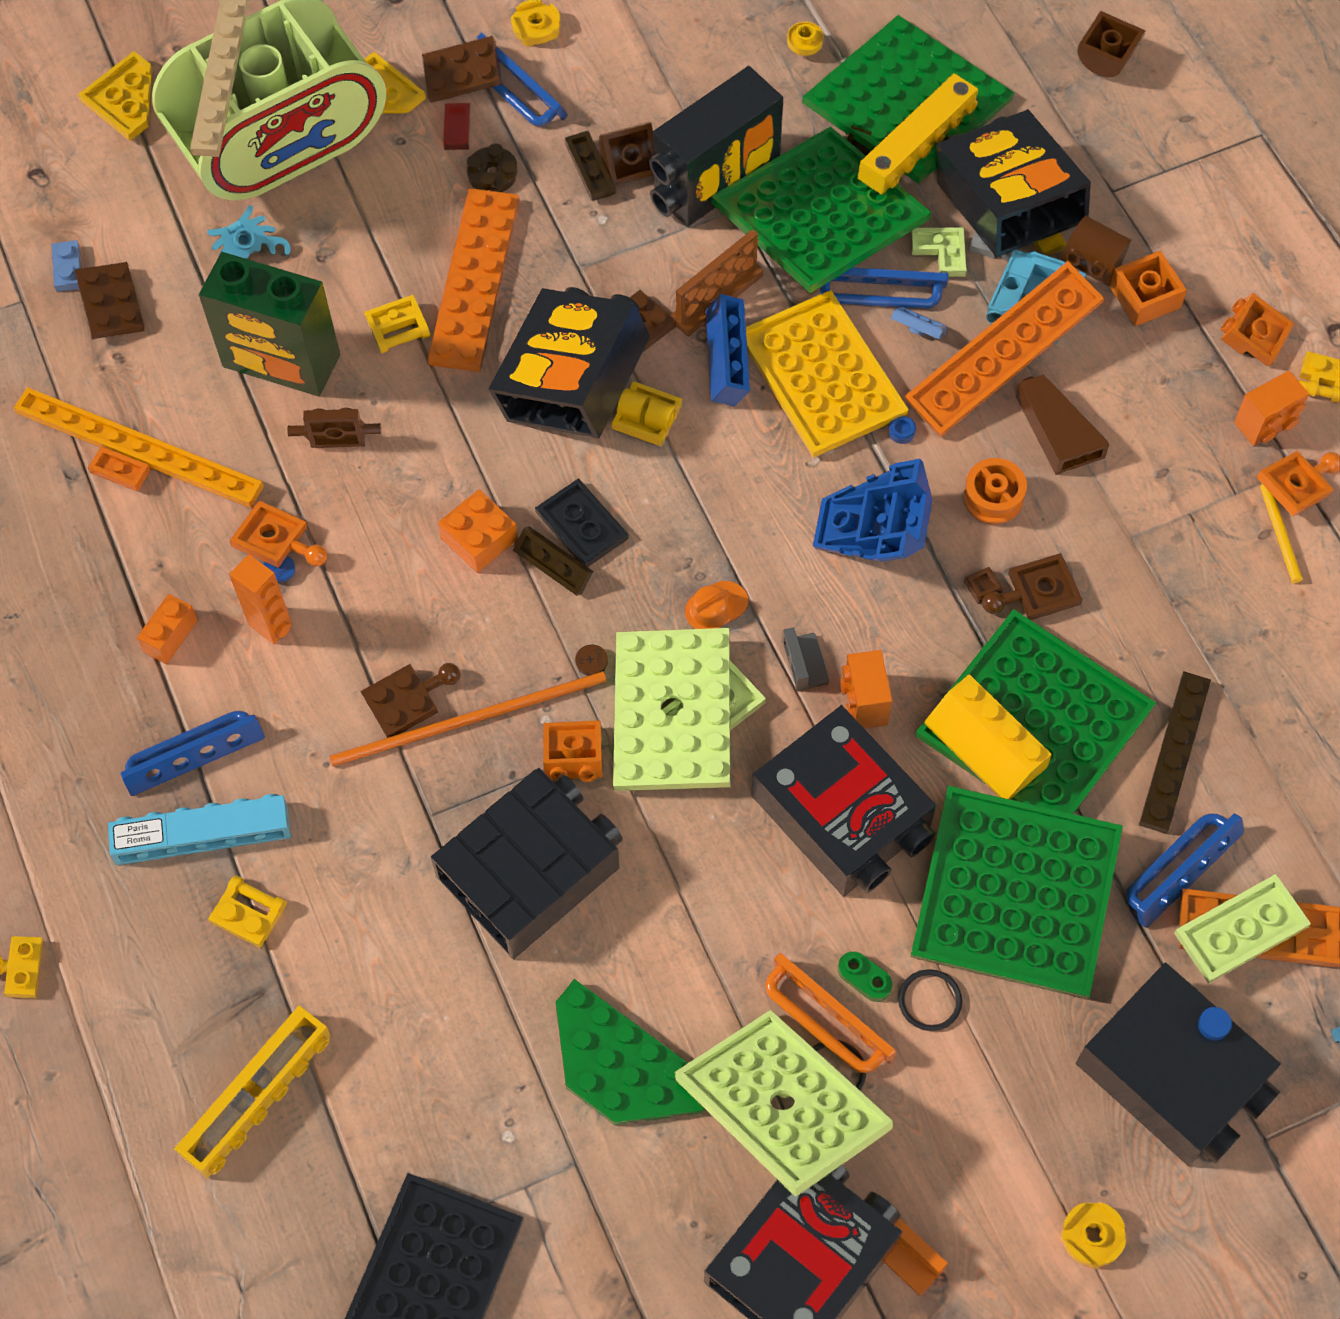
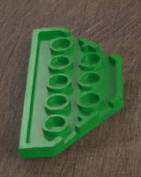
M573 979L556 1000L566 1089L614 1125L640 1120L670 1118V1116L684 1114H701L705 1108L675 1078V1072L688 1063L576 979Z

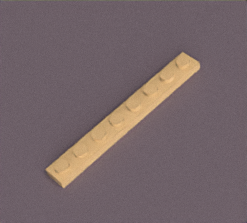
M220 0L190 147L192 155L219 157L250 0Z

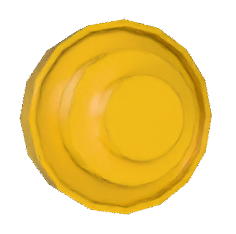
M799 22L789 29L787 44L795 54L809 56L817 53L822 48L824 35L818 25L811 22Z

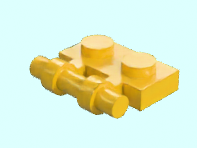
M1306 351L1299 378L1308 381L1299 379V382L1307 390L1309 396L1315 397V395L1330 398L1331 402L1339 403L1340 359Z

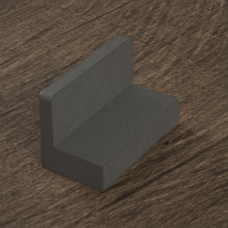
M794 627L783 629L782 643L796 691L829 684V677L816 634L809 633L797 636Z

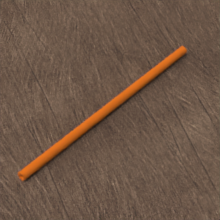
M602 671L330 755V760L334 767L607 682L606 677Z

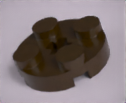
M491 144L489 147L482 148L467 159L468 180L475 189L504 192L512 187L516 181L518 173L516 158L510 151L503 149L500 144ZM490 167L497 168L495 173H492V171L487 172Z

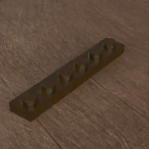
M1185 671L1182 673L1139 826L1167 834L1169 831L1211 679Z

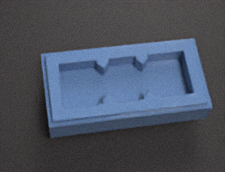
M905 307L895 309L891 317L892 320L909 326V331L918 335H924L925 333L940 339L945 336L948 329L947 325Z

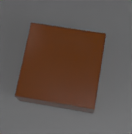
M990 567L969 575L964 579L965 585L977 604L982 602L983 597L987 593L998 592L1001 594L1003 591L1002 586Z

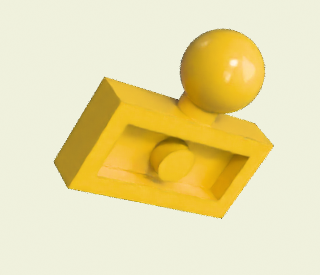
M11 936L8 960H4L0 956V975L3 972L7 973L4 989L5 997H37L43 948L42 937Z

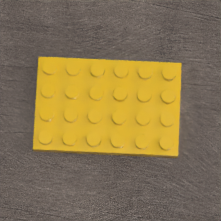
M831 290L746 327L748 354L813 458L884 427L895 418L908 416L909 410Z

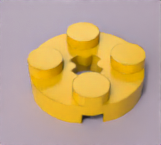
M527 0L516 7V12L511 16L512 31L525 46L530 47L534 44H543L559 36L561 26L560 14L558 9L551 3L547 5L543 4L542 0ZM536 19L540 23L532 24V20Z
M1081 1203L1075 1206L1066 1216L1062 1226L1061 1241L1067 1253L1076 1262L1097 1269L1114 1262L1124 1250L1126 1245L1124 1221L1115 1209L1105 1203ZM1089 1227L1092 1230L1096 1227L1099 1228L1101 1231L1099 1237L1102 1240L1100 1242L1096 1240L1091 1242L1087 1238L1086 1228Z

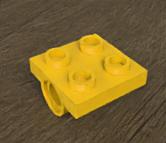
M633 381L630 388L624 389L619 399L617 414L612 422V429L662 447L681 409L683 399Z

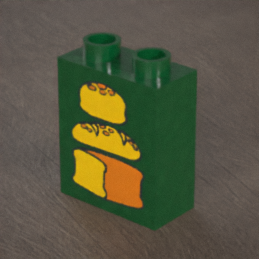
M221 251L198 295L222 367L320 397L341 355L323 282Z

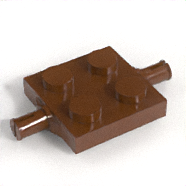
M351 408L304 410V425H288L287 427L288 437L304 436L309 440L311 448L365 447V434H381V423L365 424L360 418L359 410Z

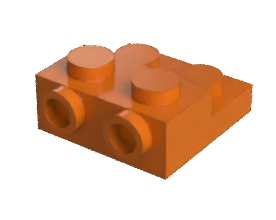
M1251 293L1244 299L1242 297L1239 298L1232 306L1231 310L1234 312V315L1229 317L1221 326L1220 330L1224 332L1221 340L1239 354L1247 351L1263 364L1269 366L1276 359L1294 323L1255 293Z
M601 720L543 723L544 773L552 781L561 773L569 779L580 778L584 782H592L596 778L603 777Z

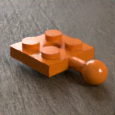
M1295 451L1261 470L1256 478L1292 516H1295L1327 498L1334 489L1321 475L1326 472L1336 473L1340 470V455L1334 452L1326 453L1322 456L1320 463L1312 467L1298 451ZM1291 481H1296L1300 487L1293 485Z
M261 501L257 502L230 539L231 547L250 554L279 568L291 550L305 556L306 561L315 567L323 565L327 560V551L323 546L315 544L309 547L298 541L307 529L306 521ZM270 530L276 533L269 538L262 536L263 532Z

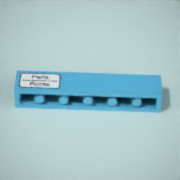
M267 794L261 799L249 800L241 798L229 804L209 803L203 808L197 809L184 807L176 809L175 812L165 814L151 812L145 817H121L116 821L108 822L109 850L115 864L123 865L291 838L288 804L284 795Z

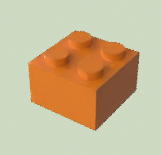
M1161 250L1115 268L1109 286L1135 327L1180 309L1187 289Z
M1289 370L1246 393L1234 423L1252 446L1262 441L1267 443L1277 433L1284 429L1289 431L1299 423L1298 419L1301 412L1305 409L1309 393Z
M480 489L438 522L441 539L476 573L481 571L518 540L516 523Z
M882 650L847 654L846 665L842 666L843 678H840L842 694H847L848 703L845 704V709L864 729L888 725L892 697Z

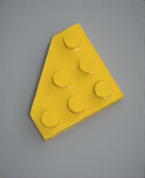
M133 51L78 94L79 100L128 141H131L149 127L153 72L151 64Z
M372 52L364 59L367 64L377 70L385 83L386 101L382 114L409 113L426 99L423 90L377 53Z

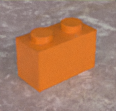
M168 593L136 637L143 653L167 665L198 622L192 605Z

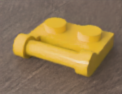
M414 295L364 312L380 354L389 352V348L414 339L431 337L427 323ZM415 323L418 326L386 339L383 337L384 334Z
M234 875L208 920L211 924L261 949L284 912L287 900L279 896L274 898L245 883L244 879L238 875ZM238 893L270 908L267 916L236 901L235 898Z

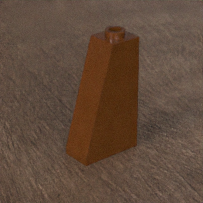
M1045 375L1027 377L1022 382H1019L1016 398L1055 475L1105 459L1109 447L1108 441Z

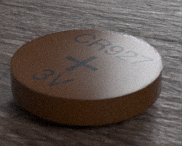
M590 644L578 650L575 663L577 669L582 674L589 676L604 671L608 664V657L602 647Z

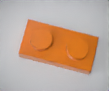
M102 446L88 466L91 474L137 492L151 471L148 464Z

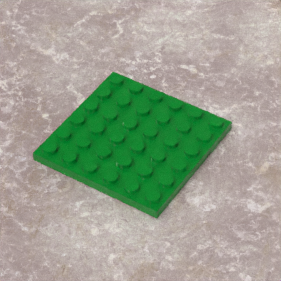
M897 15L803 95L802 103L847 135L851 132L853 139L872 151L954 73L978 88L976 98L978 103L971 114L967 113L955 129L951 128L947 132L943 141L952 135L964 134L983 127L1013 100L1014 92L900 15ZM851 126L871 131V136L852 129ZM938 143L931 148L925 158L921 157L916 162L911 172L904 174L918 184L937 168Z
M831 126L711 196L712 204L742 232L747 234L752 229L758 233V246L809 293L822 287L931 218V212L898 183L894 188H889L882 195L859 180L860 162L866 156Z
M1014 609L949 689L950 691L970 674L1052 754L1047 768L1010 800L1075 814L1156 705L1155 701ZM924 722L916 731L915 737L983 782Z
M948 786L910 957L1089 999L1123 825Z

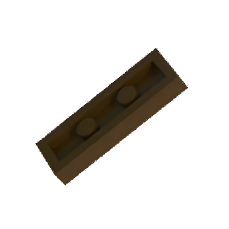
M589 131L565 137V145L591 201L616 194L615 186Z
M530 526L523 528L513 549L515 553L576 596L583 593L594 572Z

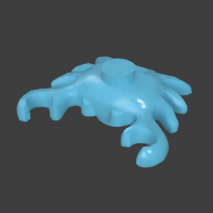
M252 205L247 207L238 221L228 227L207 230V234L210 236H221L213 244L212 250H217L223 246L222 252L247 259L252 253L260 252L261 245L265 244L271 255L275 254V246L277 245L284 247L285 255L290 254V244L286 239L265 235L264 232L274 233V227L268 225L258 226V224L264 222L265 216H258L251 220L248 219L253 211Z

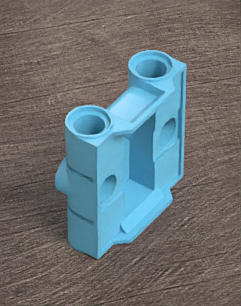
M1014 250L988 306L986 314L988 322L991 324L1018 303L1023 296L1030 293L1066 262L1034 251L1026 253ZM1078 271L1084 278L1086 277V273Z

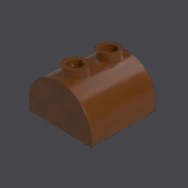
M1100 11L1078 44V57L1081 63L1096 75L1102 77L1117 76L1121 73L1141 42L1146 30Z
M651 122L599 135L602 159L614 185L654 175L649 165V159L654 156Z
M1085 216L1072 233L1064 249L1062 261H1069L1075 269L1110 286L1114 269L1122 265L1131 239Z

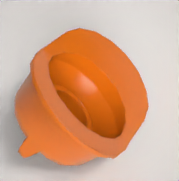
M719 581L709 586H704L688 600L685 606V617L694 629L720 628L745 612L748 606L747 593L739 584L732 581Z

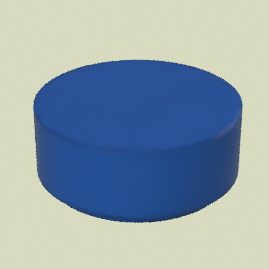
M900 416L890 422L888 433L894 442L905 444L912 441L915 437L916 424L911 418Z
M1218 1007L1206 1009L1198 1020V1028L1201 1034L1210 1040L1223 1039L1230 1031L1232 1025L1229 1014Z

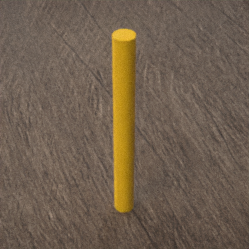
M1262 484L1260 489L1292 583H1299L1303 578L1276 498Z

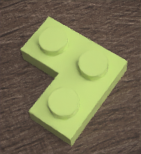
M916 228L911 231L912 255H938L939 273H948V277H965L964 228Z

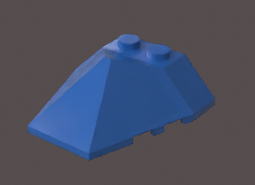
M921 459L895 463L889 466V471L879 476L872 474L866 477V482L856 487L851 484L822 498L813 542L815 549L884 562L907 558L924 548L933 499L924 463Z

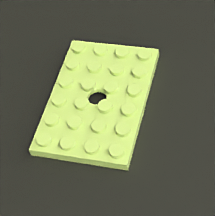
M729 628L616 632L614 791L731 787ZM667 699H679L683 703V709L679 710L675 716L666 715L661 710V706Z
M771 1010L675 1072L676 1081L795 1197L893 1129V1121ZM777 1095L782 1098L791 1096L795 1100L794 1105L787 1110H778L770 1102Z

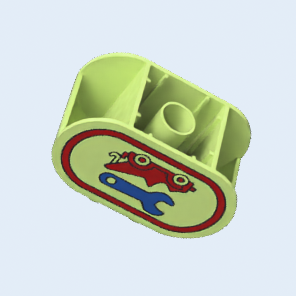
M280 0L246 17L219 157L192 155L190 150L213 34L175 53L160 70L152 92L153 108L161 123L207 190L213 195L226 200H244L259 196L350 150L365 138L375 126L383 112L386 101V87L382 77L374 67L367 64L338 25L330 7L322 0Z

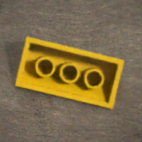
M970 674L948 691L924 722L1001 798H1013L1047 768L1052 755Z

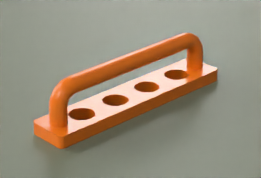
M779 953L774 958L775 969L769 974L765 984L768 996L847 1065L857 1072L868 1073L878 1068L884 1060L890 1063L895 1058L896 1050L782 953ZM785 975L870 1047L874 1054L866 1061L860 1060L777 988L778 982Z

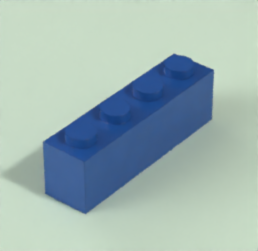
M720 294L706 309L710 394L712 402L735 407L750 392L744 300Z

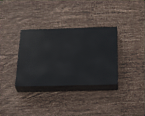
M579 478L535 507L536 514L571 554L587 567L629 539V534Z

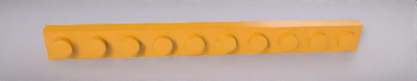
M29 387L25 389L14 406L16 414L95 446H102L146 463L154 470L248 508H252L264 488L263 482Z

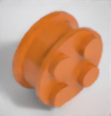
M1002 458L984 459L975 464L967 475L963 494L964 504L969 513L987 524L1008 522L1015 518L1022 509L1027 491V480L1023 471L1009 460Z

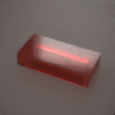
M445 103L444 150H469L470 103Z

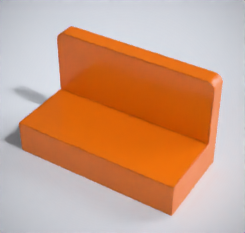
M899 1219L894 1225L903 1232L897 1246L884 1263L918 1295H922L946 1269L948 1263L907 1224Z

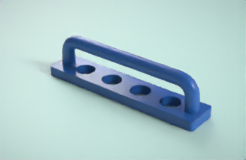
M481 32L476 38L481 39L486 36ZM497 47L499 62L549 109L542 116H537L503 84L492 88L534 126L541 127L547 125L556 115L561 120H564L568 114L563 107Z
M852 267L831 281L932 287V296L927 299L833 293L840 304L930 309L937 306L941 301L943 288L947 287L948 273ZM830 282L820 287V294L830 291Z
M233 711L135 753L127 760L125 771H122L120 775L129 794L134 796L264 739L265 736L256 715L250 716L244 711ZM240 734L237 740L227 741L229 736ZM205 746H214L211 751L200 753V750ZM178 758H187L186 761L182 764H173V762ZM150 770H159V772L155 776H146V774Z
M1214 813L1202 816L1128 887L1126 891L1127 903L1137 911L1138 921L1142 926L1148 928L1181 895L1182 889H1188L1243 835L1242 817L1236 813L1229 819ZM1216 825L1219 827L1144 901L1138 897V894L1208 826Z

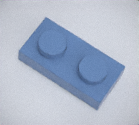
M78 240L52 243L53 277L56 292L79 289L75 277V269H81Z

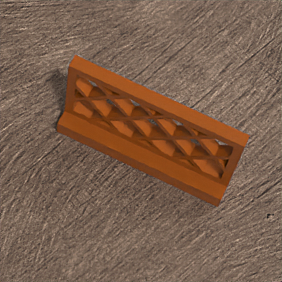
M753 229L676 290V311L670 316L676 320V327L689 337L706 323V309L720 294L737 298L763 277V270L757 265L758 233Z

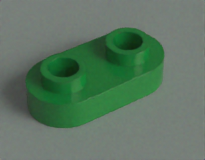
M850 951L842 955L838 963V974L843 981L873 1002L884 1001L890 996L893 983L888 973L859 952ZM856 962L859 967L853 970L849 968L848 964ZM874 980H880L883 983V986L880 988H876L873 986L872 982Z

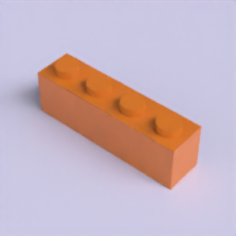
M248 554L229 573L248 625L274 644L279 638H283L288 634L292 622L275 573Z

